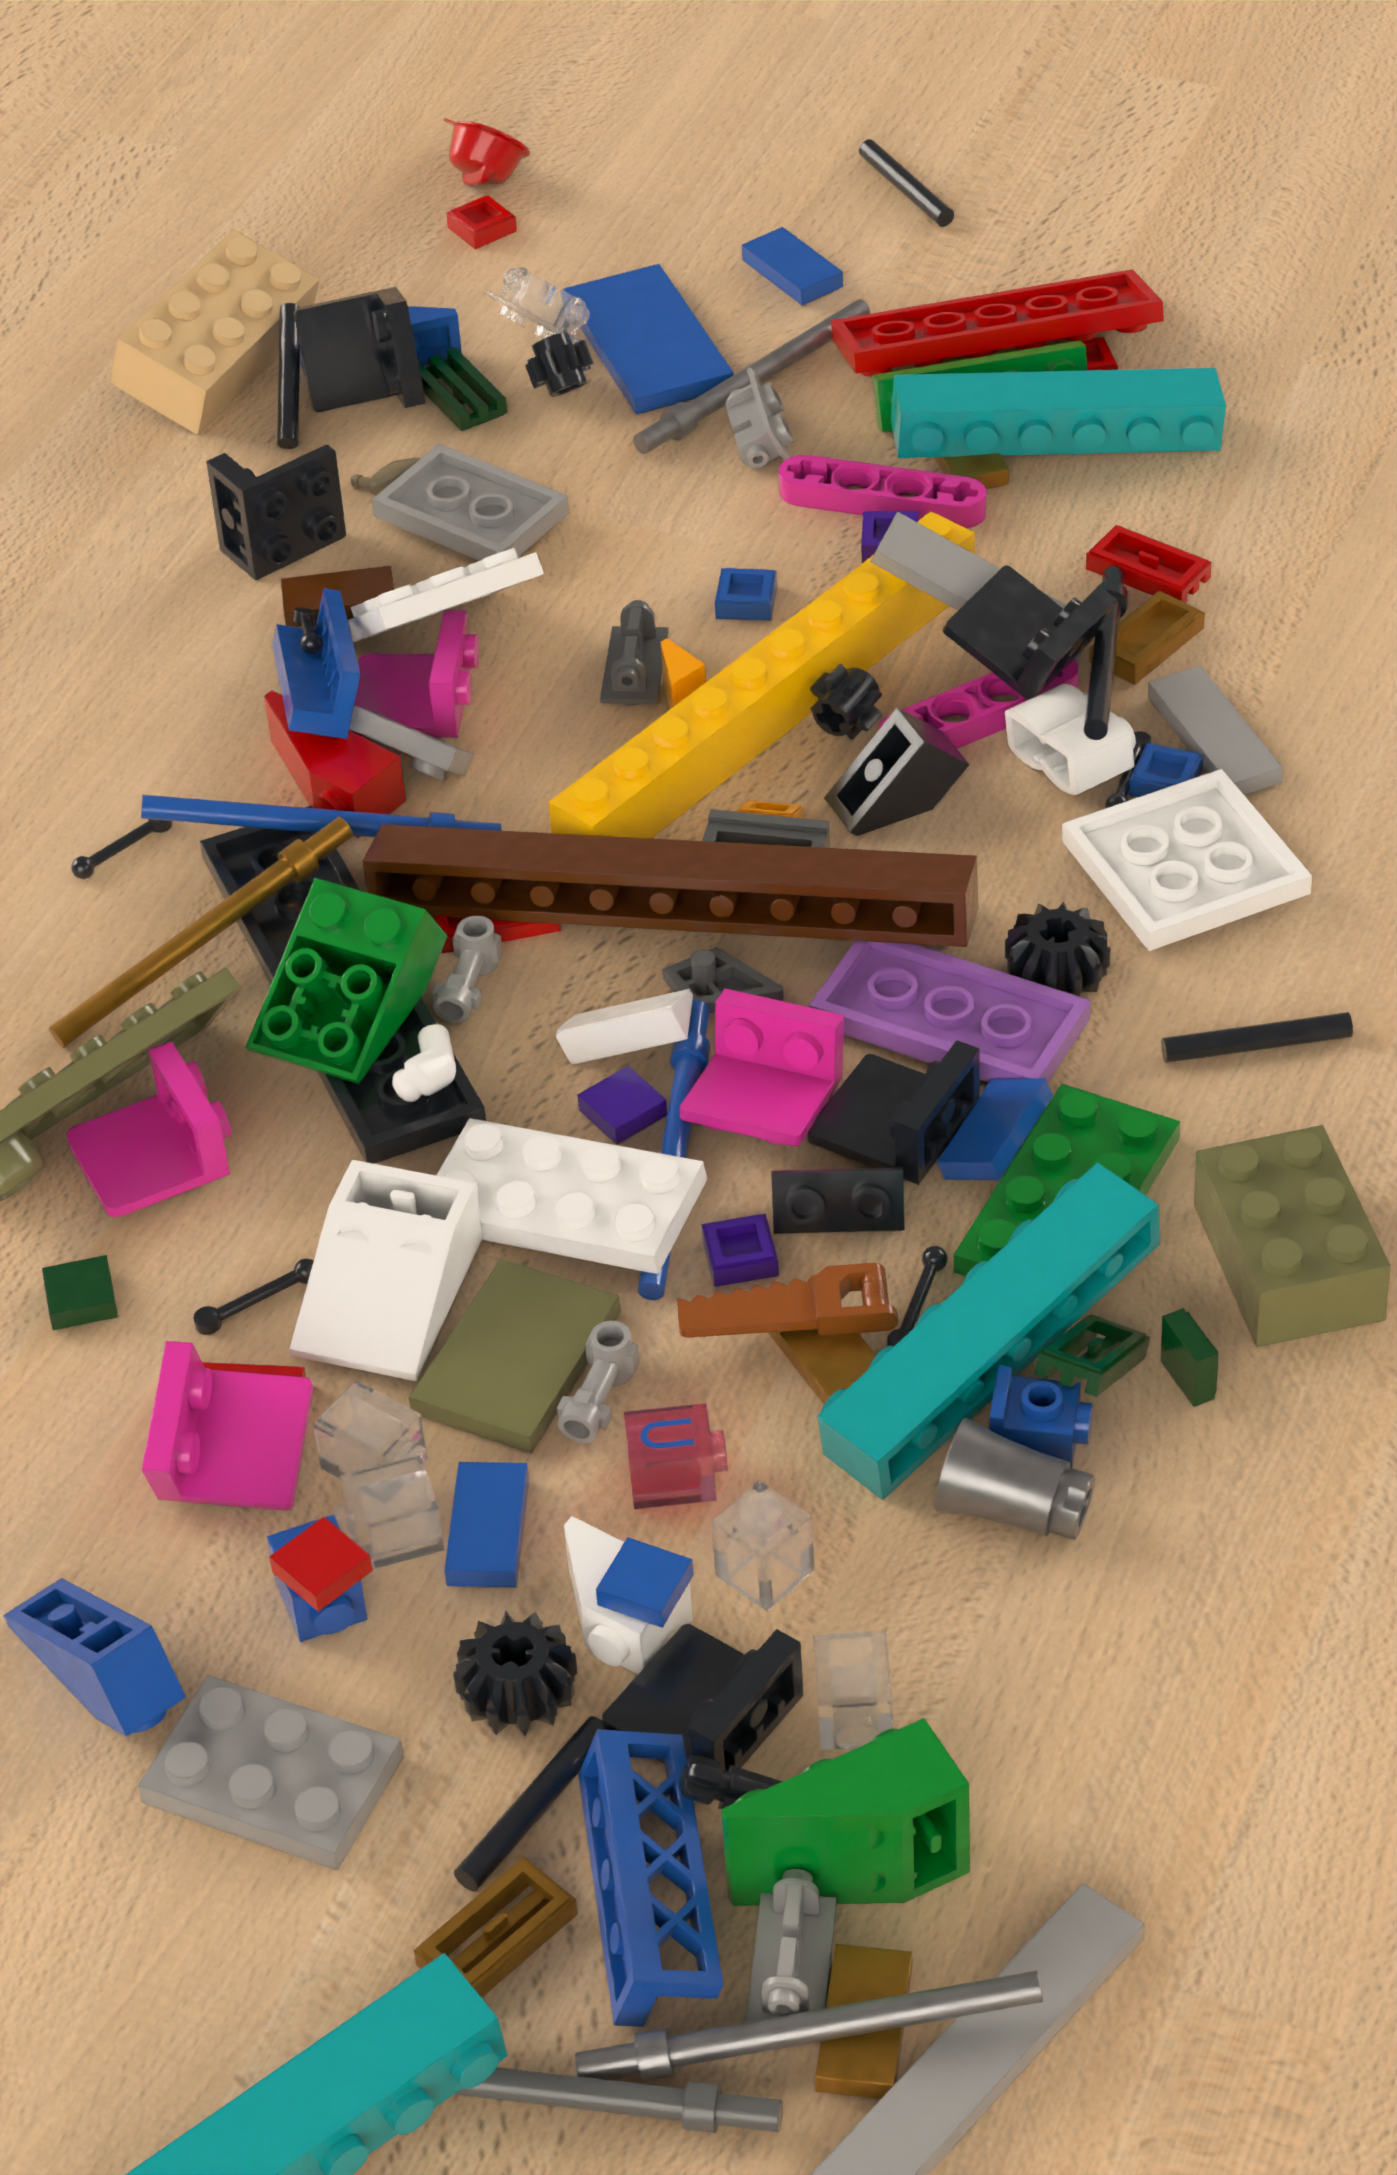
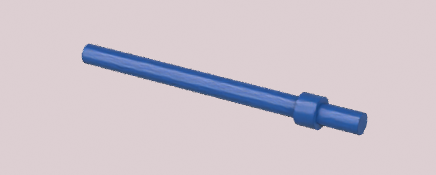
M143 794L141 804V819L315 833L336 818L341 817L350 826L353 836L375 837L382 824L501 831V824L455 820L454 814L430 812L429 818Z
M692 1001L688 1039L673 1042L670 1064L675 1072L661 1154L683 1158L687 1156L692 1122L680 1119V1105L698 1080L700 1074L707 1067L711 1047L709 1040L706 1038L710 1008L702 1001ZM671 1251L659 1274L641 1271L638 1293L643 1298L658 1300L663 1297Z

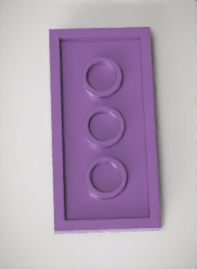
M855 941L813 998L809 1007L844 1015V1035L928 1063L933 1061L940 1062L956 1040L980 1048V1080L988 1083L991 1079L1045 1078L1048 1083L1088 1023L1091 1000L917 944Z

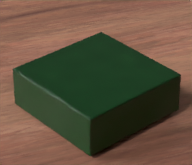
M107 1255L42 1268L53 1331L118 1318Z
M1184 1308L1162 1316L1161 1363L1193 1407L1214 1400L1217 1390L1219 1352L1190 1313L1186 1312Z

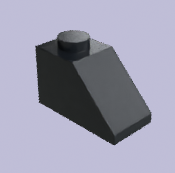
M896 708L826 794L824 799L849 832L859 836L933 810L970 764L942 730Z

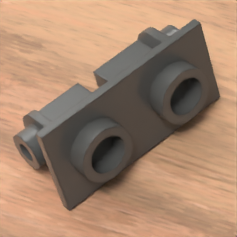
M634 600L622 609L620 616L621 626H612L600 703L626 705L658 704L663 672L661 641L668 638L669 629L668 627H655L653 610L646 602Z

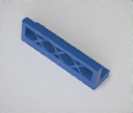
M324 588L316 629L314 630L323 640L321 650L316 654L305 653L300 646L301 638L304 635L302 628L276 624L272 647L289 730L347 739L360 679V670L341 592Z
M597 1729L578 1774L614 2026L643 2027L658 1996L717 1999L724 1986L693 1800L683 1797L681 1787L679 1786L681 1773L687 1762L682 1735ZM630 1757L664 1759L667 1779L657 1788L653 1787L631 1769ZM651 1811L676 1831L677 1840L666 1850L641 1831L640 1821ZM660 1873L686 1893L687 1903L676 1914L650 1893L649 1884ZM655 1924L660 1928L657 1932ZM672 1937L696 1957L698 1971L662 1969L659 1948Z

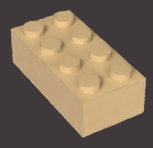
M233 229L118 337L110 384L189 431L199 435L279 355L280 306L285 303H295L300 307L315 304L320 279Z

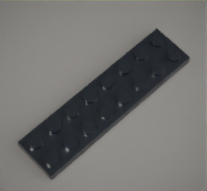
M242 827L201 840L200 846L203 860L224 899H226L279 860L278 853L297 839L305 842L316 833ZM337 849L318 862L319 869L300 883L292 880L237 921L270 985L314 878L360 890ZM422 997L359 1084L317 1072L367 1163L375 1164L460 1135L469 1118L486 1121L485 1107L455 1055L456 1074L453 1081L447 1087L430 1096L422 1094L415 1102L404 1101L396 1093L392 1084L393 1075L398 1070L405 1068L404 1063L408 1059L421 1053L418 1042L419 1032L428 1025L437 1024Z

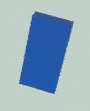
M784 227L741 245L742 260L801 305L843 287V271Z
M1045 1078L990 1080L937 1162L945 1180L1001 1179L1053 1097Z
M458 1463L444 1569L446 1586L517 1587L529 1485L527 1463Z

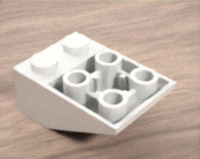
M352 1160L328 1207L290 1345V1355L417 1381L483 1238L476 1183Z

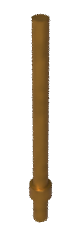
M338 817L305 842L300 839L294 841L278 853L279 860L50 1026L49 1031L53 1038L64 1048L292 880L300 883L319 869L318 862L353 837L350 826L343 818Z

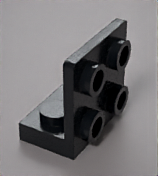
M396 287L303 306L294 310L311 403L316 412L397 395L405 408L426 404L407 301Z
M329 445L317 448L258 477L249 468L240 466L226 453L206 461L220 551L255 581L346 536L336 451Z
M1005 565L946 622L943 633L1016 692L1029 700L1038 696L1091 643L1117 599L1101 586H1098L1083 602L1074 597L1062 608L1012 567Z
M956 1040L940 1062L933 1061L926 1073L874 1054L865 1055L817 1116L807 1134L808 1142L873 1168L903 1167V1179L919 1185L947 1148L980 1097V1048Z
M684 1624L602 1714V1721L610 1730L682 1735L686 1760L690 1756L700 1755L719 1761V1769L724 1771L729 1765L741 1768L803 1697L801 1642L776 1629L758 1651L752 1649L743 1654L691 1624ZM656 1759L665 1764L664 1759Z

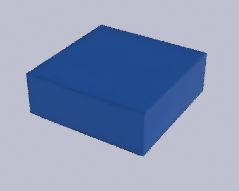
M721 568L715 599V618L771 621L777 591V570Z
M1146 743L1129 780V796L1141 797L1199 777L1203 771V754Z
M627 1537L596 1588L597 1605L663 1628L694 1575L693 1560Z

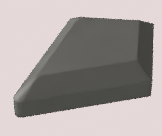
M717 947L710 950H698L690 958L662 969L663 980L673 992L690 989L693 994L692 1001L705 1002L710 1008V1013L715 1012L716 1000L724 989L779 1001L784 999L783 987Z

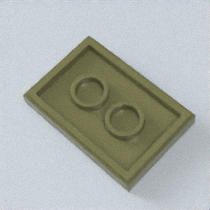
M500 1259L408 1397L410 1412L532 1453L557 1414V1407L562 1397L569 1395L588 1364L585 1344L591 1331L602 1322L616 1320L621 1312L620 1297Z

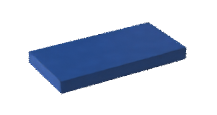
M660 264L563 288L564 304L635 414L695 399L734 375Z

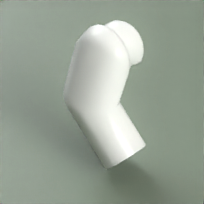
M428 1025L419 1032L418 1042L421 1053L408 1059L404 1063L405 1068L398 1070L393 1075V1087L404 1101L415 1102L422 1094L430 1096L447 1087L455 1078L456 1065L449 1032L442 1025Z

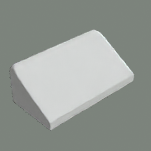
M690 989L575 1014L557 1029L556 1038L571 1065L688 1039L693 994Z

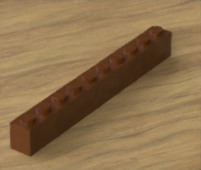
M382 824L362 860L367 893L426 909L432 917L444 915L449 918H467L478 915L487 917L490 920L967 947L979 909L977 856Z

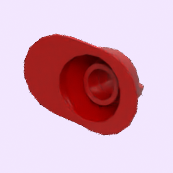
M444 118L445 122L453 126L449 161L457 170L462 172L463 183L469 186L481 185L485 182L503 184L510 178L520 160L530 155L529 149L523 143L495 128L471 121L455 122Z

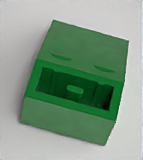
M314 878L245 1048L257 1054L359 1084L425 993L446 941V933L426 909Z
M925 1718L900 1729L892 1728L885 1730L863 1746L834 1759L818 1760L809 1765L802 1773L767 1789L749 1791L738 1798L734 1804L721 1809L728 1898L733 1906L760 1905L761 1893H773L775 1883L782 1879L785 1871L790 1869H801L810 1873L813 1877L812 1883L819 1890V1896L837 1897V1904L905 1903L970 1873L969 1783Z

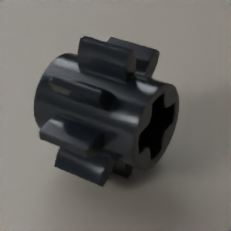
M562 332L546 337L531 346L535 357L528 359V364L525 367L534 389L546 385L550 397H555L576 390L587 383L583 372L590 370V365L594 363L585 340L573 344L569 333Z
M838 664L830 674L824 672L810 688L813 695L819 698L810 708L818 726L830 735H847L850 740H853L862 730L868 732L883 715L874 706L882 697L876 680L863 669L852 667L846 670L843 664Z

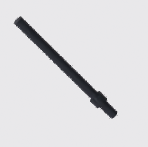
M1111 566L1104 570L1102 582L1098 585L1116 598L1117 601L1095 634L1084 721V733L1091 740L1103 739L1108 732L1120 618L1125 614L1128 604V591L1124 586L1125 574L1121 568Z

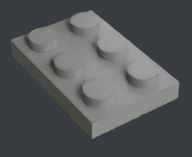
M442 444L434 447L372 498L374 517L478 561L515 548L519 557L569 514L567 495Z
M207 1675L140 1781L138 1788L142 1803L338 1871L404 1755L401 1739Z

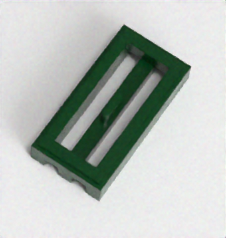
M456 347L446 351L447 360L445 361L438 355L429 357V367L425 368L418 361L424 393L461 431L507 414L506 397ZM441 378L453 390V396L437 379ZM461 404H466L474 413L469 414Z
M1090 1314L1038 1353L1034 1375L1047 1379L1057 1370H1061L1059 1384L1072 1388L1082 1379H1086L1087 1383L1084 1393L1098 1397L1145 1359L1150 1337L1146 1336V1333ZM1097 1334L1105 1336V1338L1102 1339L1100 1337H1097ZM1088 1347L1086 1353H1084L1079 1358L1076 1357L1079 1353H1081L1084 1349Z

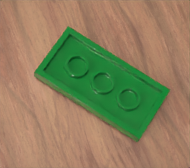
M1061 1083L953 1254L954 1273L966 1276L979 1262H988L1008 1244L1011 1235L1020 1224L1026 1220H1034L1054 1202L1057 1193L1068 1181L1081 1178L1097 1162L1146 1195L1180 1139V1121Z

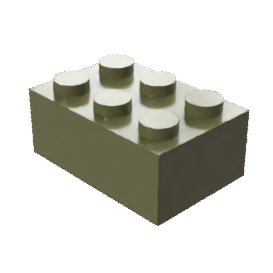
M1323 1125L1196 1151L1194 1207L1256 1348L1385 1320L1391 1265Z

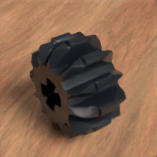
M1064 901L1058 909L1049 910L1045 906L1038 904L1033 915L1026 913L1018 914L1016 924L1013 926V929L1008 930V938L1005 939V958L1007 959L1008 974L1076 996H1080L1082 991L1097 992L1099 982L1102 980V977L1107 975V968L1110 966L1111 948L1108 947L1104 922L1091 919L1088 908H1081L1074 912L1069 911Z
M505 1611L500 1625L495 1627L478 1621L476 1631L474 1632L475 1639L460 1640L457 1652L458 1663L456 1664V1671L453 1673L456 1693L460 1694L461 1700L464 1701L465 1711L470 1715L472 1722L488 1719V1725L492 1728L495 1735L508 1724H516L525 1737L531 1722L536 1719L553 1726L555 1717L558 1714L557 1707H566L572 1704V1698L575 1693L573 1682H575V1675L578 1673L576 1655L571 1651V1646L566 1644V1636L562 1633L560 1625L543 1628V1622L539 1619L536 1612L523 1622H515L510 1614Z

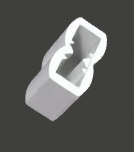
M1061 684L1005 711L1007 741L1010 749L1023 763L1033 769L1043 770L1050 781L1062 791L1071 795H1077L1134 768L1133 749L1136 739L1130 724L1124 718L1118 717L1111 711L1106 736L1100 740L1089 739L1084 733L1088 693H1083L1072 685Z

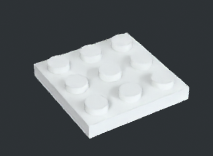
M515 548L467 565V567L463 568L461 566L443 572L411 586L409 584L353 606L351 611L354 618L348 620L352 641L355 643L543 575L537 553L518 558Z
M1222 769L1062 824V842L1148 951L1311 894L1312 875Z

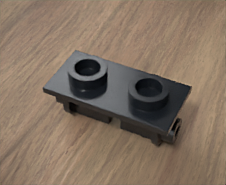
M903 1167L771 1171L774 1234L905 1230Z

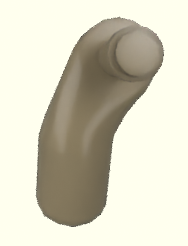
M421 458L393 461L380 469L371 478L358 474L353 475L351 485L355 488H368L371 494L377 495Z

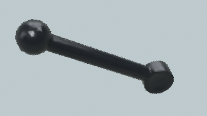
M295 608L293 621L301 624L304 634L301 638L300 646L305 653L316 654L323 646L321 636L315 633L313 627L317 612L307 608Z
M1142 731L1134 732L1136 739L1133 749L1134 768L1122 773L1116 793L1109 796L1106 800V808L1128 801L1126 797L1129 791L1130 777L1146 743H1151V736L1148 733Z
M148 819L146 823L90 857H77L72 862V873L80 879L90 878L96 866L152 832L162 833L168 831L172 827V821Z
M931 1246L923 1252L922 1262L925 1267L900 1328L893 1330L887 1336V1346H895L914 1329L936 1272L944 1269L947 1265L948 1256L943 1248Z
M308 1258L300 1259L295 1264L293 1271L217 1309L212 1306L198 1309L193 1317L196 1330L204 1335L213 1334L220 1329L222 1320L298 1282L307 1284L314 1260Z

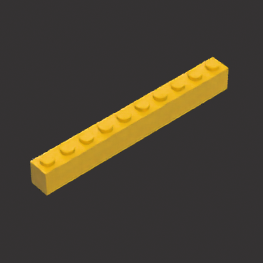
M929 512L917 521V523L975 554V532L934 512ZM871 556L550 800L548 804L551 833L653 838L812 714L810 708L819 698L813 695L810 688L824 672L830 674L838 664H843L846 670L855 667L867 671L949 607V605L871 563L870 561L873 557Z

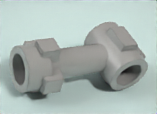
M470 916L458 924L453 936L455 957H458L459 960L453 974L450 973L447 982H436L433 989L434 1011L441 1019L447 1022H465L472 1009L478 1010L482 1000L481 989L474 987L478 976L488 975L497 968L502 956L501 936L494 933L492 921L484 916Z
M605 1321L593 1328L585 1344L587 1363L592 1365L581 1389L577 1390L575 1396H563L557 1407L558 1428L570 1440L579 1443H590L595 1440L599 1429H607L612 1418L611 1407L604 1405L610 1389L611 1387L627 1383L633 1377L640 1363L638 1345L631 1342L630 1330L621 1322Z

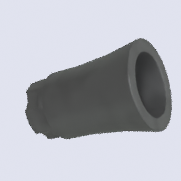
M964 1418L954 1435L944 1462L936 1493L935 1510L1005 1523L1044 1536L1052 1532L1056 1535L1076 1540L1091 1502L1096 1479H1094L1092 1474L1070 1468V1462L1035 1451L1004 1438L968 1418Z

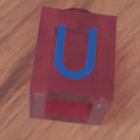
M707 1403L624 1412L634 1510L717 1501L715 1472L728 1471L724 1430L710 1431Z

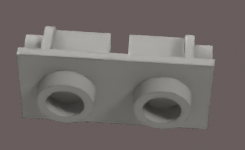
M752 367L747 369L751 384L742 389L732 391L726 400L725 408L732 429L735 432L734 436L742 462L754 469H759L779 456L783 460L790 458L787 445L794 442V438L787 422L780 413L784 411V407L773 384L769 381L762 385Z
M801 1869L787 1870L783 1873L782 1879L775 1883L773 1893H761L746 2022L826 2008L837 1897L819 1896L817 1886L812 1883L813 1877L807 1871Z

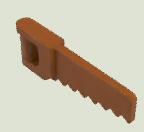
M879 1263L827 1266L817 1275H812L807 1282L793 1279L788 1285L774 1282L768 1289L755 1285L749 1292L736 1288L730 1295L715 1292L710 1299L701 1295L695 1296L691 1302L681 1298L677 1299L679 1333L687 1338L818 1329V1335L827 1336L889 1331L898 1325L897 1309L889 1303L886 1271L884 1266ZM861 1291L863 1306L842 1307L841 1300L849 1292Z

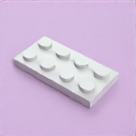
M471 1118L468 1119L436 1175L476 1183L483 1234L482 1240L659 1274L707 1181L703 1161Z

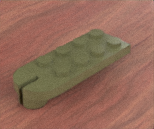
M227 967L208 979L202 971L195 973L171 991L173 998L163 1004L158 1010L152 1003L143 1006L121 1023L123 1030L114 1035L108 1042L105 1041L102 1035L94 1037L70 1055L72 1062L56 1075L48 1067L19 1087L18 1090L21 1094L0 1110V1202L27 1185L42 1168L43 1157L31 1142L32 1139L151 1064L148 1050L171 1041L177 1047L210 1026L241 988Z

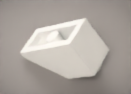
M571 1516L564 1524L569 1572L585 1647L590 1649L605 1664L614 1667L622 1666L638 1675L684 1624H690L693 1620L690 1582L663 1628L598 1606L596 1588L624 1542Z

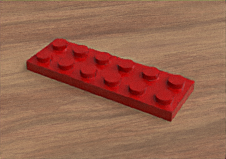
M1131 269L830 321L832 341L855 374L861 373L864 376L873 377L876 374L891 372L893 367L911 364L915 367L942 364L943 359L964 356L968 359L994 355L995 350L1015 347L1019 350L1043 347L1046 345V341L1065 338L1069 341H1088L1095 338L1098 332L1117 330L1122 333L1140 332L1147 328V324L1163 322L1164 315L1163 301Z

